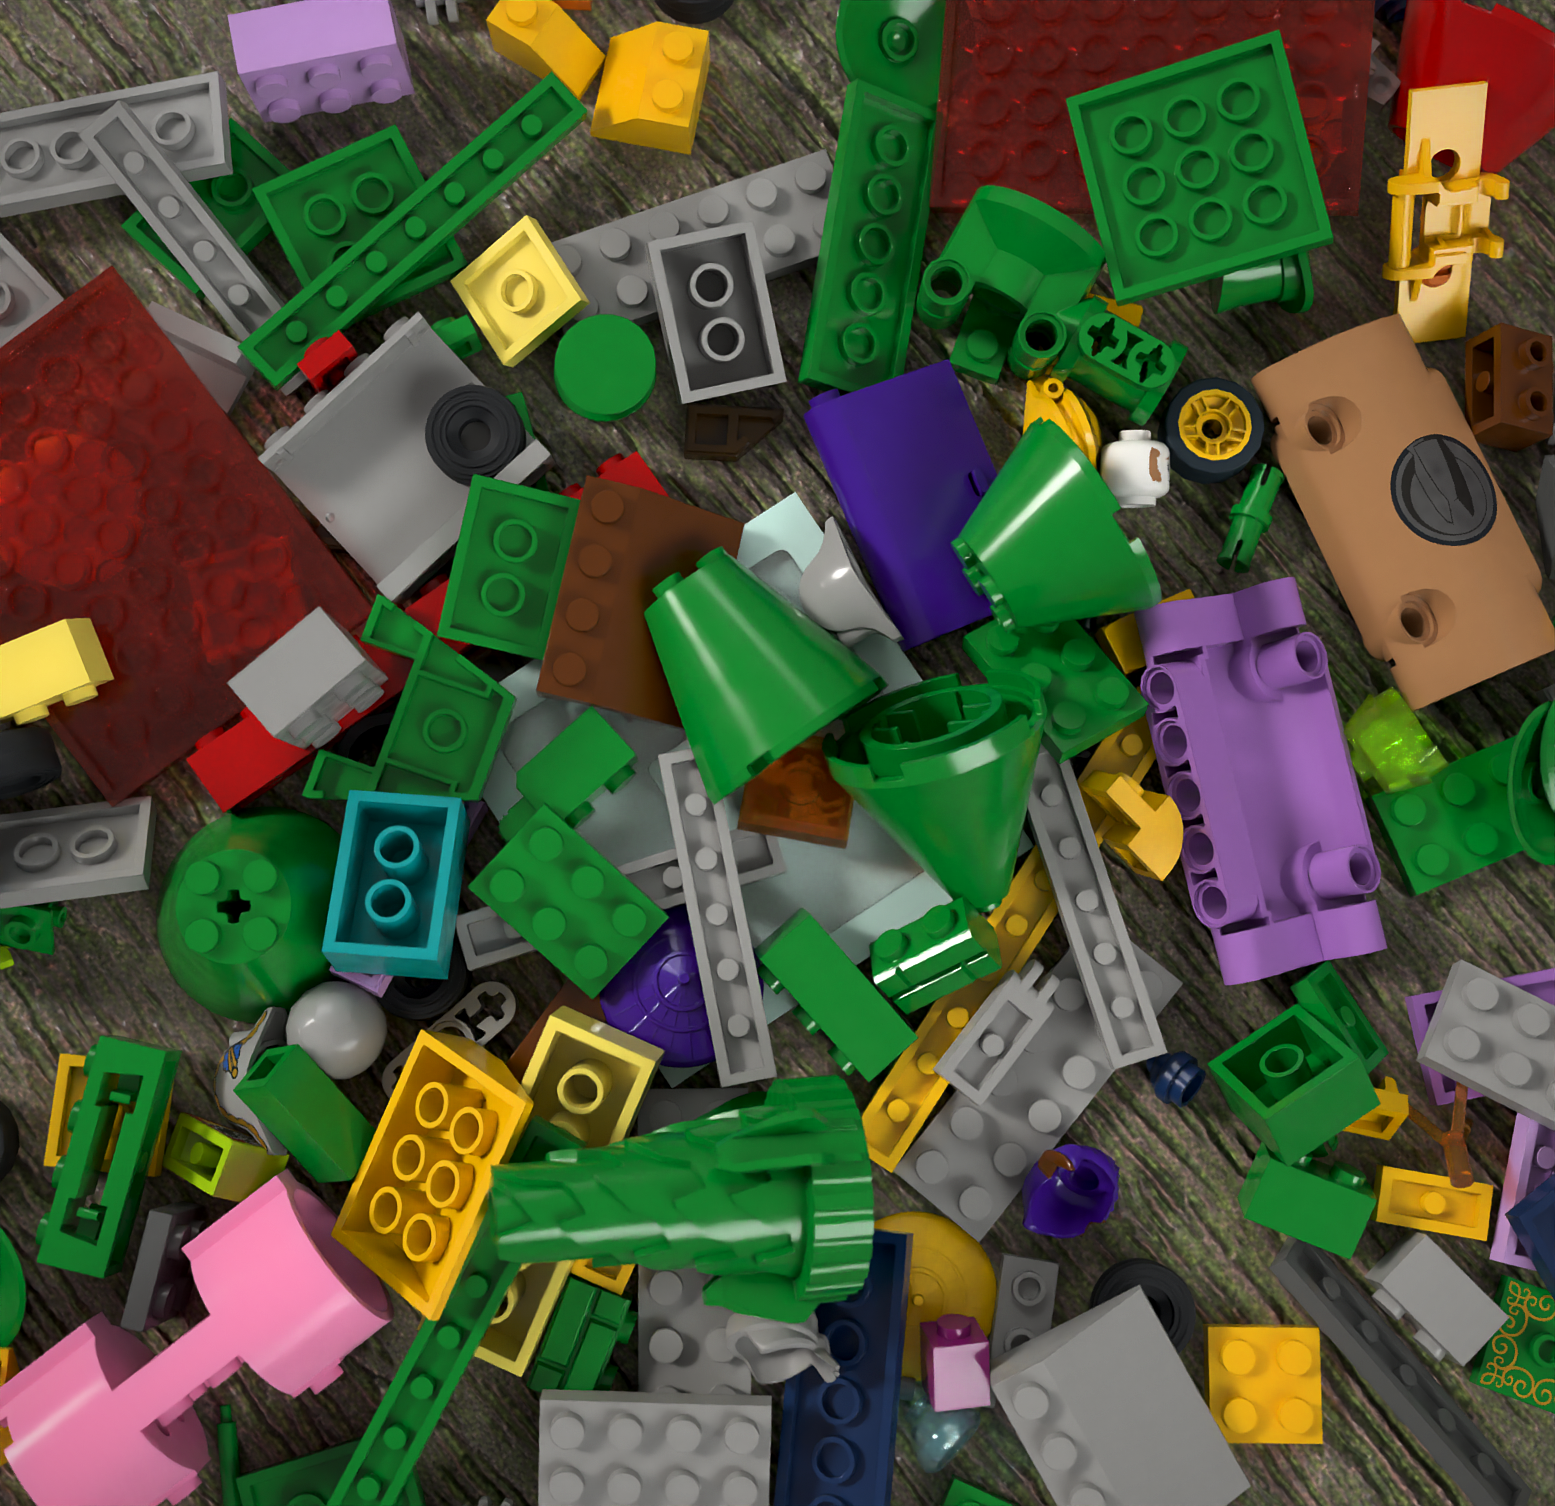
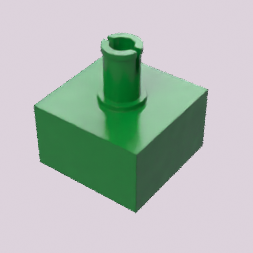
M1297 1003L1207 1063L1228 1108L1287 1167L1310 1152L1315 1158L1327 1156L1328 1153L1323 1145L1324 1142H1327L1328 1147L1332 1151L1336 1150L1338 1146L1336 1134L1381 1104L1360 1056Z

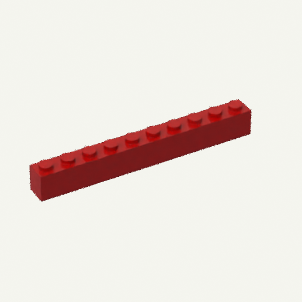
M637 451L626 458L622 453H618L596 469V473L599 475L598 478L643 488L669 497ZM574 483L561 491L559 495L581 500L583 488L578 483ZM444 573L424 585L419 591L423 597L406 609L402 604L396 606L431 631L458 654L463 655L478 645L437 636L450 579ZM357 634L352 635L389 679L380 686L384 690V694L373 705L360 713L354 708L337 722L342 728L329 742L318 749H315L311 744L304 750L277 739L271 735L252 711L246 707L240 712L243 718L241 722L226 732L223 727H219L201 737L194 744L198 751L186 760L223 813L233 814L236 811H240L315 760L319 749L328 751L338 744L347 730L368 715L382 713L399 702L414 661L366 645Z

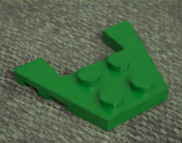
M377 594L360 640L366 645L414 661L374 767L319 749L302 796L311 800L347 801L349 790L457 797L461 798L462 802H480L514 711L517 698L469 660L437 638L418 621H415L388 598Z

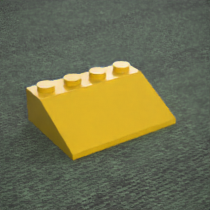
M421 1029L330 1234L429 1320L439 1321L488 1210L490 1165L508 1164L534 1106V1102L505 1063L470 1038Z

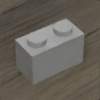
M1408 1230L1364 1276L1377 1290L1371 1296L1372 1299L1394 1320L1398 1321L1403 1316L1418 1331L1412 1337L1413 1340L1437 1362L1445 1358L1464 1367L1509 1319L1426 1234Z

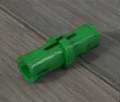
M1253 465L1239 504L1233 505L1229 520L1232 524L1221 552L1216 559L1217 563L1227 570L1230 569L1236 551H1240L1234 572L1247 573L1250 570L1251 561L1261 534L1267 532L1270 528L1272 516L1269 512L1280 484H1282L1285 478L1284 474L1275 467H1271L1267 481L1262 486L1267 465Z

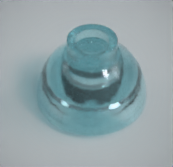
M926 1394L910 1408L905 1416V1420L912 1426L911 1445L913 1453L919 1465L926 1473H937L947 1466L970 1441L981 1423L980 1412L975 1408L934 1412Z

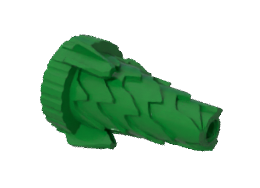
M838 1075L775 1079L767 1092H751L732 1098L693 1121L674 1123L652 1131V1133L639 1137L625 1138L624 1141L611 1143L604 1147L552 1151L545 1154L546 1161L490 1165L491 1176L488 1192L489 1234L493 1247H497L498 1259L528 1264L592 1258L593 1268L639 1264L643 1267L660 1271L696 1268L697 1272L714 1275L702 1287V1298L705 1306H722L737 1314L787 1324L804 1323L819 1303L844 1301L848 1295L857 1294V1291L861 1290L864 1286V1279L868 1276L869 1262L872 1258L873 1250L872 1238L874 1235V1195L871 1164L859 1109L855 1104V1098L851 1090L848 1089L847 1083L840 1079Z

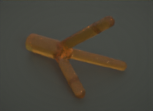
M1457 1081L1451 1131L1444 1133L1409 1103V1115L1407 1117L1443 1147L1451 1185L1455 1188H1467L1474 1183L1466 1145L1474 1122L1469 1117L1465 1118L1468 1087Z

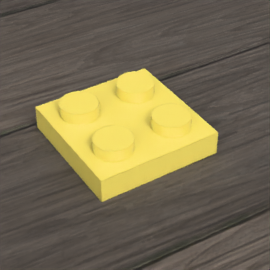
M528 215L523 217L450 281L502 364L512 368L590 304L538 221Z

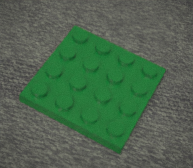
M1280 30L1066 98L1118 307L1333 244V234Z

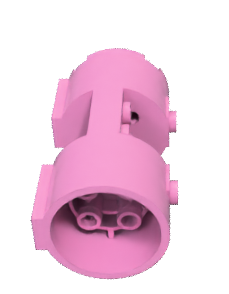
M288 1169L273 1177L181 1248L191 1261L195 1284L210 1314L168 1347L155 1355L134 1335L118 1326L111 1325L101 1311L0 1387V1426L4 1428L9 1426L14 1442L4 1450V1453L16 1477L37 1506H157L166 1498L172 1506H175L202 1484L197 1474L211 1459L208 1455V1445L203 1427L192 1406L194 1401L208 1390L209 1386L214 1389L246 1362L271 1386L291 1395L293 1399L308 1387L316 1395L344 1372L339 1363L347 1354L393 1319V1304L382 1279L330 1235L338 1216L312 1190L297 1182Z

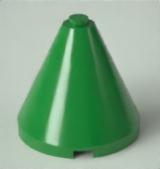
M987 670L985 672L987 684L962 686L959 674L954 673L894 690L860 706L842 718L846 733L836 742L833 733H827L822 742V752L833 779L953 900L965 896L977 909L978 913L988 912L1000 906L1002 899L1010 891L1047 716V708L1040 683L1026 673L1012 670Z

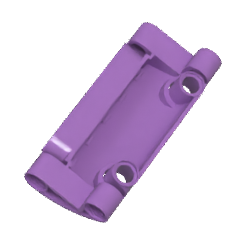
M1295 577L1264 582L1235 593L1170 601L1157 604L1150 609L1135 611L1134 616L1147 665L1140 683L1141 695L1149 703L1146 717L1165 795H1169L1175 802L1183 822L1184 835L1180 857L1192 906L1201 923L1211 928L1224 985H1235L1260 980L1321 961L1358 956L1388 948L1376 899L1366 900L1365 896L1366 893L1376 890L1380 883V863L1374 851L1328 668L1326 649L1319 637L1312 632H1299V627L1305 626L1307 623Z

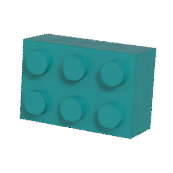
M349 790L322 953L335 971L448 980L471 823L461 798Z

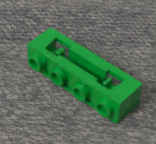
M100 1035L98 1044L91 1046L83 1068L84 1076L88 1077L83 1098L75 1102L68 1119L67 1128L68 1132L72 1133L67 1155L60 1157L52 1176V1188L57 1189L51 1211H47L43 1215L36 1233V1244L41 1246L37 1263L102 1279L122 1271L181 1057V1050L119 1035ZM113 1101L128 1105L131 1101L136 1102L134 1113H125L100 1205L92 1203L90 1207L85 1208L87 1196L94 1195L117 1115L119 1105L114 1104Z

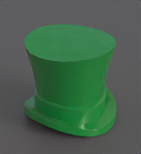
M1309 251L1208 280L1211 306L1215 315L1240 306L1269 300L1277 302L1288 313H1305L1311 308L1314 298Z
M612 314L589 316L575 323L559 342L554 363L555 386L564 404L578 416L595 422L618 421L637 412L647 402L653 392L657 376L654 348L644 331L629 319Z

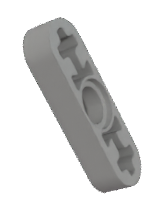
M494 981L481 983L427 1030L441 1032L447 1027H456L464 1033L466 1038H470L485 1048L515 1021L519 1012L517 995L506 984ZM488 993L492 997H497L502 993L506 998V1001L501 1005L505 1015L500 1020L494 1016H489L477 1025L478 1028L486 1032L478 1040L473 1027L460 1019L459 1015L466 1009L469 1018H474L485 1007L484 1002L481 1000L484 994ZM415 1041L396 1056L383 1072L382 1086L389 1099L400 1078L398 1071L401 1067L405 1066Z

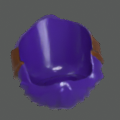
M1067 1144L1053 1150L1048 1149L1044 1151L1025 1177L1022 1187L1024 1208L1022 1225L1037 1234L1055 1238L1083 1237L1090 1224L1106 1223L1109 1213L1114 1211V1203L1119 1198V1167L1109 1155L1100 1149L1090 1146Z

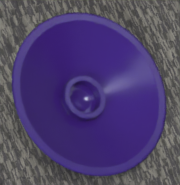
M684 904L665 910L669 918L599 992L601 1007L608 1025L666 1050L660 1065L673 1068H691L716 1061L687 905ZM753 952L757 969L761 964L758 956ZM758 975L763 1000L764 982L763 979Z

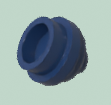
M1179 1051L1174 1054L1165 1053L1146 1060L1147 1068L1150 1072V1084L1154 1088L1155 1096L1165 1104L1173 1102L1178 1107L1186 1106L1196 1096L1205 1080L1206 1073L1198 1067V1060L1185 1051Z

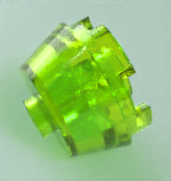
M1393 686L1375 698L1369 694L1343 727L1344 735L1354 747L1350 751L1353 767L1363 781L1374 776L1387 795L1432 784L1431 777L1449 766L1437 746L1433 745V742L1420 725L1419 720Z

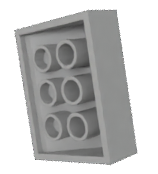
M1140 1284L990 1360L991 1388L1057 1506H1227L1251 1486Z

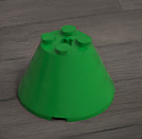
M1042 417L1032 422L958 535V538L950 542L955 554L964 566L962 572L978 596L985 593L992 604L989 608L994 618L1006 634L1015 628L1150 609L1162 600L1161 587L1150 558L1139 537L1129 541L1120 529L1112 514L1121 509V506L1097 470L1075 442L1055 422L1050 419L1044 422Z
M256 807L225 815L202 828L187 841L171 862L164 876L157 901L156 930L159 947L170 973L179 986L192 999L209 1011L222 1017L240 1022L257 1023L264 1011L270 1007L285 1008L289 1017L291 1007L305 991L322 982L342 980L329 971L331 964L322 953L341 835L325 822L297 810L281 807Z

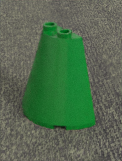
M723 546L715 548L702 557L695 564L699 570L684 579L681 573L677 572L659 583L652 590L657 600L644 612L705 790L714 805L757 777L776 760L837 719L841 720L855 709L864 705L889 686L880 673L732 555H728Z

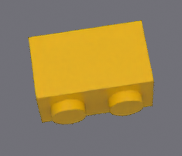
M657 21L611 37L590 129L591 137L691 155L710 65L709 31Z

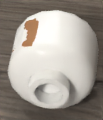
M1149 430L1120 431L1119 441L1105 445L1100 451V476L1121 508L1156 506V498L1166 495L1169 491V448L1160 441L1151 440V431Z

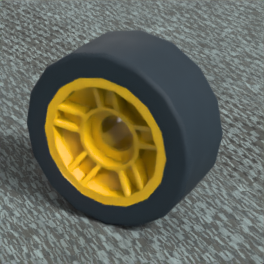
M1214 377L1197 379L1178 391L1161 416L1157 436L1158 441L1164 443L1169 448L1170 468L1186 480L1200 484L1224 482L1242 471L1259 450L1265 428L1262 410L1253 395L1236 382ZM1206 422L1210 423V429L1215 434L1220 435L1219 437L1210 439L1203 434L1202 428Z

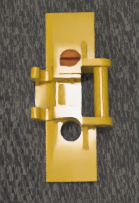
M1486 81L1409 89L1404 169H1399V176L1389 178L1387 184V192L1392 194L1388 262L1382 265V278L1396 281L1394 314L1401 315L1414 343L1465 337L1473 253L1487 254L1490 258L1494 259L1503 257L1504 239L1492 234L1489 230L1491 197L1497 200L1509 198L1510 181L1494 173L1480 172L1488 87ZM1452 149L1455 160L1450 171L1440 177L1432 176L1431 159L1441 150ZM1423 194L1419 245L1411 251L1415 195Z

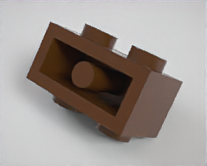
M1501 322L1465 342V419L1477 443L1518 452L1553 436L1552 336Z

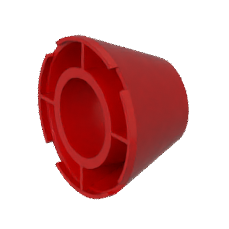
M1407 0L1395 74L1401 81V84L1392 96L1388 129L1405 142L1409 89L1486 81L1488 87L1480 172L1498 174L1555 128V33L1498 3L1490 11L1476 5L1464 3L1465 0ZM1444 149L1436 153L1433 159L1452 168L1455 160L1454 152L1452 149Z

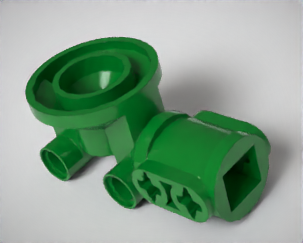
M985 185L976 190L941 255L925 269L916 300V313L920 321L933 329H946L952 326L958 320L971 294L1002 314L1020 320L1021 323L1010 342L1006 355L1007 365L1013 374L1019 378L1030 380L1044 375L1053 366L1049 376L1060 380L1062 383H1064L1066 378L1075 381L1130 412L1128 420L1141 427L1144 426L1162 399L1188 350L1187 346L1176 340H1172L1169 345L1106 310L1108 302L1095 295L1093 298H1087L1106 264V253L1101 245L1084 228L1055 208L1029 195L1001 186ZM933 291H946L952 298L939 297ZM1027 341L1038 342L1044 351L1034 350L1028 345ZM1097 341V349L1099 350L1095 356H1092L1093 349L1091 347ZM1117 358L1122 360L1119 365L1114 363ZM1141 367H1143V372H1142V374H1144V375H1143L1142 380H1141V383H1140L1139 378H1140L1141 376L1139 375V373H1140V371H1141Z

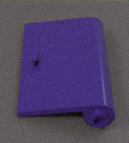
M946 359L842 396L838 389H833L809 400L811 409L803 414V418L883 609L904 638L898 642L902 652L993 615L989 608L992 605L985 593L978 596L970 586L962 572L964 566L950 542L958 538V535L997 476L950 360Z

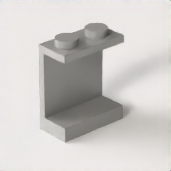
M151 301L142 320L154 332V335L114 409L111 410L96 402L91 412L107 425L104 433L112 439L131 448L134 447L137 441L154 448L150 454L152 457L176 470H180L183 463L201 470L255 368L239 352L237 346L241 344L240 342Z

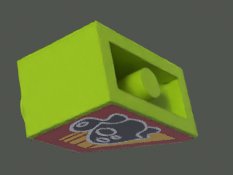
M181 1112L164 1154L162 1166L213 1197L242 1202L273 1177L283 1172L290 1154L267 1155L266 1149L260 1146L254 1136L189 1113Z

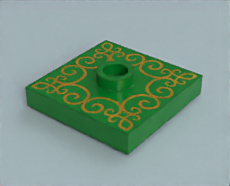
M1501 1274L1493 1302L1509 1319L1478 1351L1469 1381L1555 1414V1301L1549 1291Z

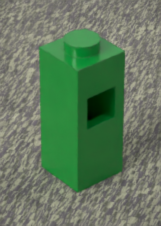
M299 1044L266 1049L234 1088L233 1092L318 1183L349 1181L356 1178L376 1132L375 1128Z

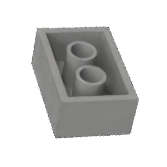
M754 220L647 241L644 250L678 404L787 382Z
M319 606L227 684L273 737L305 750L311 744L315 749H318L329 742L342 728L337 722L355 708L360 713L373 705L384 694V690L380 686L389 678L347 629Z

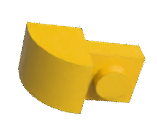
M1093 770L1081 784V787L1115 821L1102 839L1135 873L1163 881L1175 866L1183 844V822L1175 802L1169 795L1143 790L1138 782L1123 772L1111 774Z

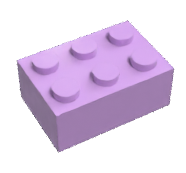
M303 0L227 15L238 75L264 123L271 121L290 123L296 121L302 115L322 111L326 113H341L353 105L368 102L392 103L404 95L415 94L404 37L391 0Z

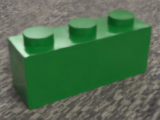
M803 907L753 950L763 962L757 968L758 975L776 995L785 988L799 1003L791 1012L812 1036L820 1029L824 1031L834 1043L827 1051L828 1054L848 1076L857 1069L870 1082L918 1039V1036Z

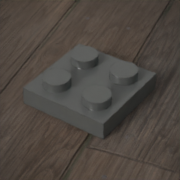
M180 1201L149 1211L120 1325L121 1328L144 1332L176 1317L178 1311L185 1309L191 1295L193 1279L187 1276L190 1260L181 1248L207 1229L206 1221L201 1220L204 1205Z

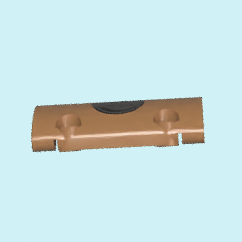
M1400 314L1376 319L1334 335L1263 369L1252 377L1251 382L1270 422H1280L1275 427L1276 433H1274L1271 439L1273 456L1281 466L1362 635L1365 648L1377 660L1383 662L1395 661L1396 666L1389 670L1410 713L1555 651V627L1538 595L1542 588L1540 569L1446 379L1435 368L1425 366Z

